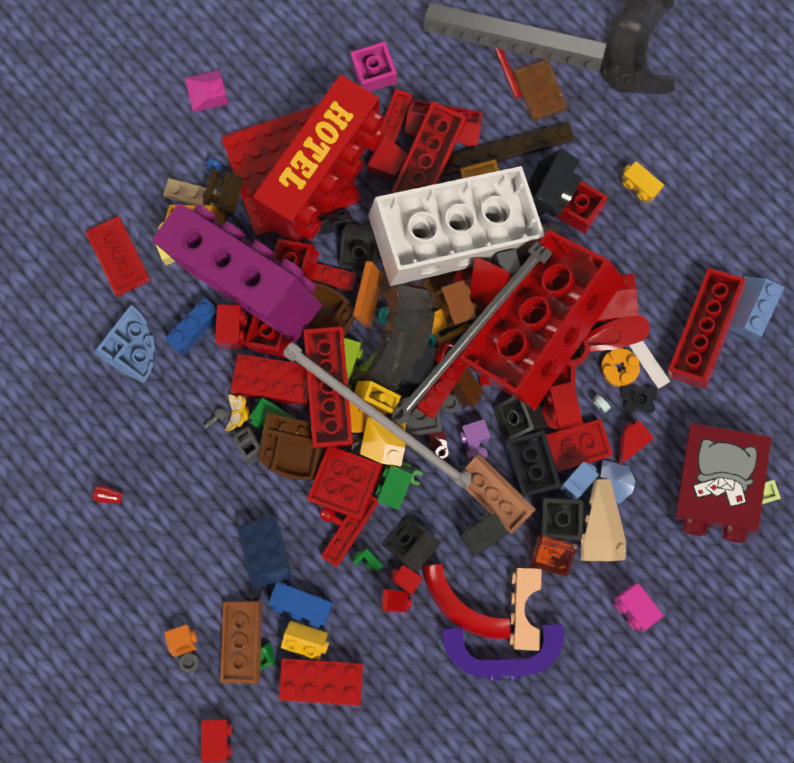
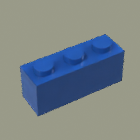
M204 298L165 340L183 356L216 322L217 308Z
M276 582L268 603L272 606L271 610L283 614V611L291 613V618L299 621L305 618L310 620L309 625L320 628V625H326L333 607V603L279 582Z

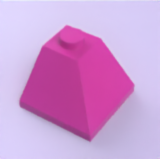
M220 70L185 78L193 112L228 104Z

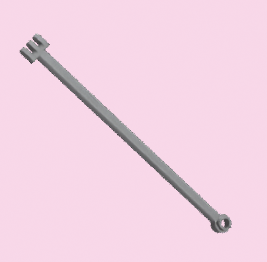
M290 343L283 352L285 357L292 362L294 360L451 477L459 487L464 489L469 487L472 482V476L468 472H458L301 353L302 349Z

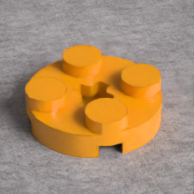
M626 349L611 350L603 358L600 367L605 381L615 387L626 386L634 382L640 371L638 357ZM623 364L625 371L618 372V368L615 365Z

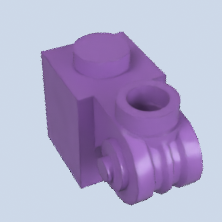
M485 419L462 426V432L459 434L462 443H466L469 449L466 451L469 462L478 454L486 460L487 450L479 447L480 443L489 441L491 438Z

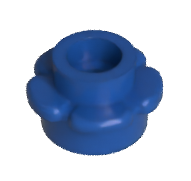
M209 158L208 162L205 161L208 164L207 169L221 171L220 169L223 164L212 158Z

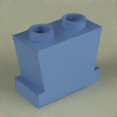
M583 462L561 486L559 491L568 499L577 500L599 475L596 472L597 469L588 462L586 464Z

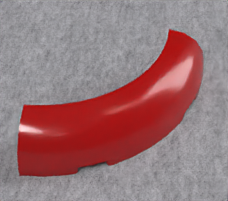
M442 564L422 567L424 580L432 599L451 622L465 631L481 637L510 639L509 618L501 619L484 616L464 605L449 587Z

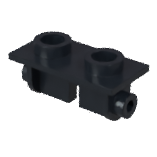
M339 210L333 214L320 215L317 219L322 221V226L317 235L334 232L333 226L335 225L337 231L344 230L346 223L353 224L350 211Z

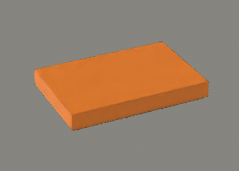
M369 261L365 262L353 311V316L367 328L372 327L384 276L375 264Z

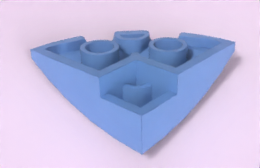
M131 305L97 347L94 354L124 374L144 383L153 367L155 344L153 335L150 334L147 327V321L142 314Z

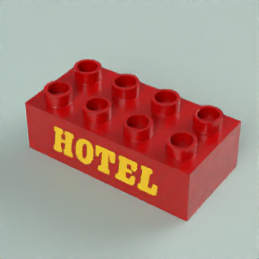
M339 75L254 194L253 200L262 225L286 240L302 242L304 238L309 241L314 239L322 226V221L317 218L325 208L331 211L335 209L343 195V191L339 188L346 178L351 181L356 179L364 165V161L360 160L361 156L367 148L375 151L384 137V132L380 130L384 116L380 114L379 97L343 75Z

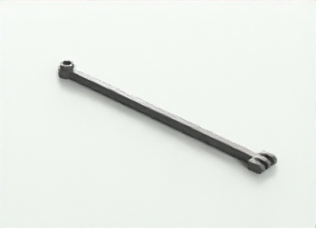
M539 242L534 243L528 250L531 254L528 260L401 407L394 409L392 413L394 421L399 424L409 421V412L539 261L544 264L552 254L549 249H546Z

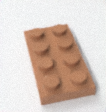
M480 454L463 470L472 476V482L466 490L491 515L496 513L510 534L536 510Z

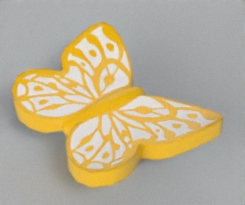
M228 395L232 415L225 431H231L236 427H240L244 421H247L250 410L248 406H245L246 399L244 396Z

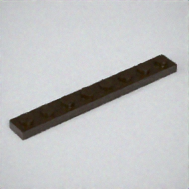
M570 123L451 154L441 178L460 173L461 168L495 159L497 163L572 143L575 138Z

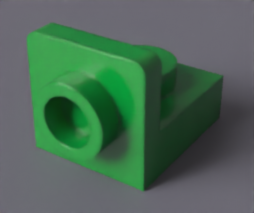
M361 549L353 557L355 560L352 563L355 566L365 558L366 562L364 564L372 572L374 570L379 572L383 568V565L368 549L365 551Z

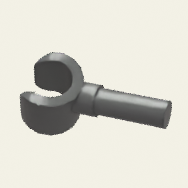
M218 409L215 416L203 426L207 429L218 419L224 422L230 414L224 409Z

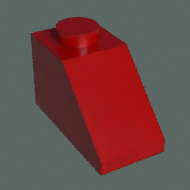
M639 420L635 424L630 422L623 428L624 433L619 439L618 463L620 465L654 439Z

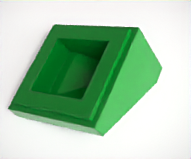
M271 642L261 647L260 670L275 664Z

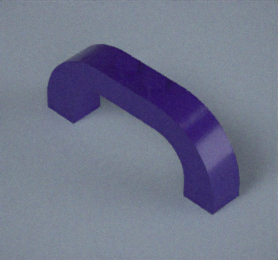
M541 625L542 643L539 651L525 659L478 660L472 657L464 646L463 628L442 629V636L448 657L455 666L465 673L478 677H489V681L501 680V676H509V680H521L522 675L537 674L554 663L563 646L564 625Z

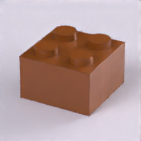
M464 280L442 287L436 293L449 329L470 322L477 317L476 305L474 302L471 303L469 297L471 291L468 284L464 283Z

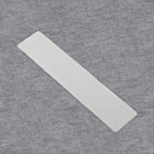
M643 341L629 345L658 389L670 382Z

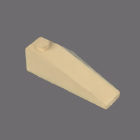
M595 479L590 498L591 512L590 516H586L585 520L588 523L586 534H582L581 560H626V539L611 479Z

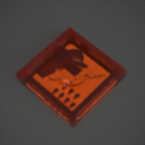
M539 535L529 567L568 577L578 545Z

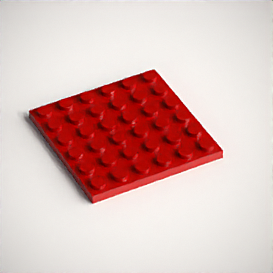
M318 105L221 137L234 175L244 178L240 193L256 238L274 231L260 223L253 196ZM346 178L339 188L343 191V195L338 205L332 211L325 208L321 215L361 203L355 182Z

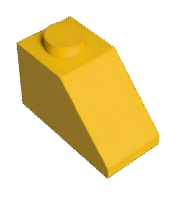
M358 381L354 391L356 395L375 409L390 414L398 407L401 398L400 395L372 381Z

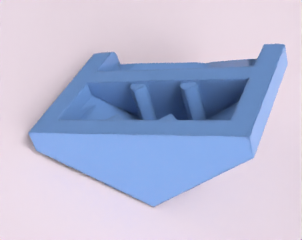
M602 460L598 479H611L616 503L620 504L633 493L635 479L629 466Z

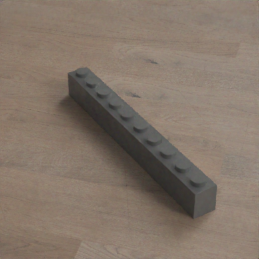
M434 3L429 4L424 17L423 31L596 72L600 70L606 48V43Z

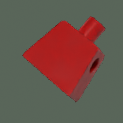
M384 136L369 161L366 171L395 181L401 172L408 154L388 137Z

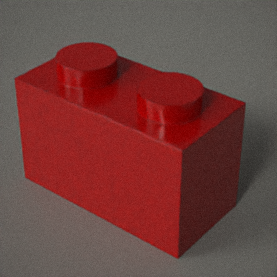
M229 719L202 720L201 763L227 762L229 757H232V744H229V736H232V723H229Z

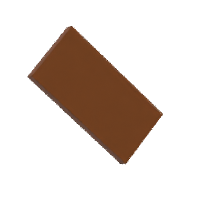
M223 601L220 683H260L261 601Z

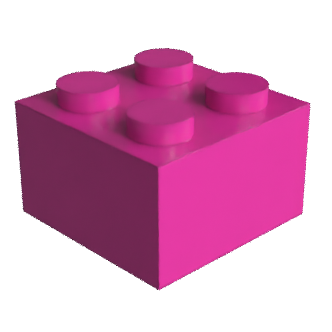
M386 42L350 52L351 63L359 85L362 88L371 92L397 83V72Z
M639 583L630 585L613 599L616 610L620 614L624 613L628 619L626 622L632 630L636 629L637 632L647 630L664 616Z

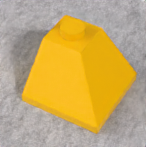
M367 416L360 454L383 464L401 466L405 443L370 416ZM391 420L406 432V423L399 424Z

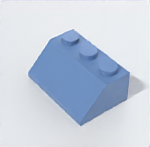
M744 276L746 288L730 330L756 342L762 337L785 287L769 279Z

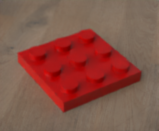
M335 447L327 448L307 500L362 521L383 465Z

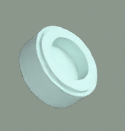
M598 394L592 399L593 403L604 413L611 408Z

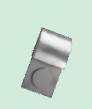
M247 426L233 436V439L237 443L236 447L244 460L252 466L258 462L260 442L252 429Z

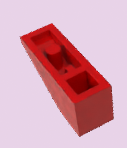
M383 590L384 613H407V609H411L412 597H408V592Z

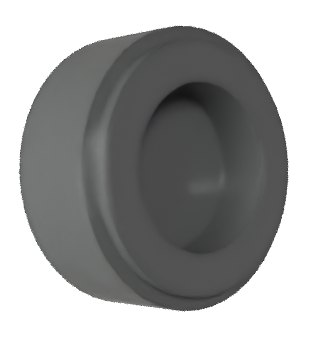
M449 394L441 406V410L444 413L453 414L459 408V401L455 395Z
M189 652L180 657L179 667L183 672L192 673L199 668L200 660L196 654Z

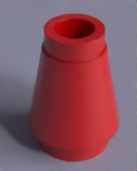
M103 484L95 486L93 500L97 501V503L121 504L123 492Z

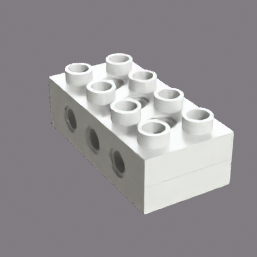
M522 166L379 196L375 198L368 214L390 286L473 267L476 257L490 262L497 253L516 249L518 256L530 254L528 250L534 243L540 242L545 235ZM414 234H419L422 238H418Z

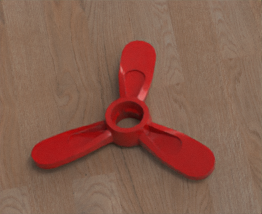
M641 315L639 317L619 318L589 332L580 344L581 351L579 355L581 357L570 359L551 387L573 382L576 389V367H579L586 361L589 353L618 349L643 341L650 332L648 320ZM546 393L542 411L548 427L560 429L559 425L555 426L552 412H555L554 406L551 407Z

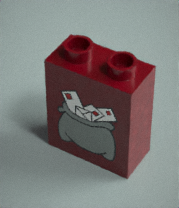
M690 424L674 522L683 523V533L706 536L707 528L723 530V540L747 543V536H754L759 531L772 436Z

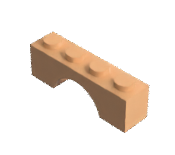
M517 568L516 572H512V584H515V592L511 594V604L515 606L514 613L511 612L510 624L514 625V633H510V645H513V649L539 651L540 630L533 627L527 621L524 606L527 598L532 593L541 590V569Z

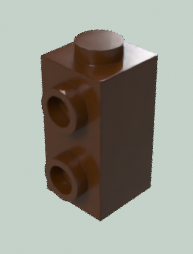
M468 367L452 390L463 409L468 406L472 408L481 402L480 399L485 394Z

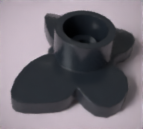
M628 386L620 388L621 396L626 401L623 406L626 413H634L638 409L647 414L655 411V405L652 401L657 397V387H649L644 391L638 392Z

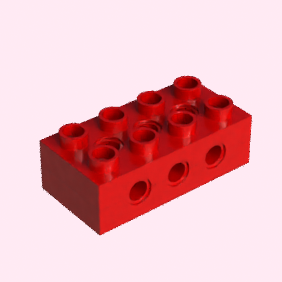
M549 229L539 243L552 252L551 256L544 264L539 261L459 356V359L477 375L533 410L542 401L624 282V279L610 260Z

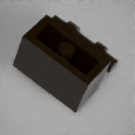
M212 169L207 177L206 182L208 184L206 191L203 192L202 205H210V202H214L213 206L226 214V217H230L235 213L244 178L225 172L218 179L219 171ZM215 186L218 187L216 195L213 194Z

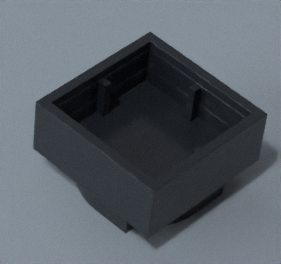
M562 148L540 160L528 181L538 216L545 213L552 217L560 215L573 197L582 179L574 172L580 160Z

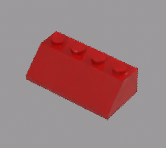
M418 100L411 101L407 112L405 133L412 137L417 136L431 103ZM442 105L467 117L457 142L463 143L465 146H477L483 112Z
M634 273L621 275L624 279L623 284L596 322L639 317Z

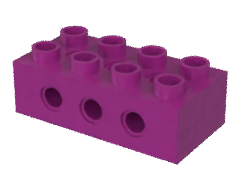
M178 203L151 241L183 269L237 305H241L243 309L296 343L322 306L312 295L317 286L304 277V272L287 259L280 262L273 257L274 253L257 240L251 243L244 239L245 234L229 222H225L222 225L216 221L217 217L202 205L197 204L192 211Z

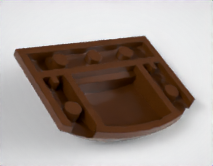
M313 282L317 288L312 295L322 306L306 329L343 326L345 337L356 319L353 316L354 309L351 303L338 291L326 285Z
M267 413L257 460L270 471L282 477L295 480H315L327 448H313L311 423Z

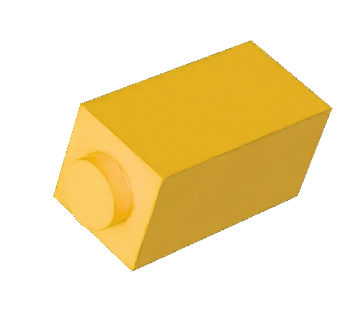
M637 161L632 166L630 164L627 165L622 171L624 174L621 179L623 185L628 190L635 192L641 201L648 204L661 192L664 186L663 183Z
M290 620L281 648L319 661L321 654H326L329 642L326 641L328 633Z

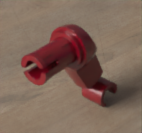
M444 431L426 434L429 438V450L441 459L446 458L448 450Z

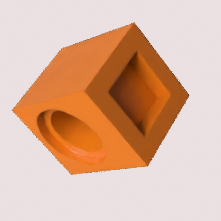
M188 624L164 632L168 651L173 657L197 650L195 642H198L195 630L190 629Z

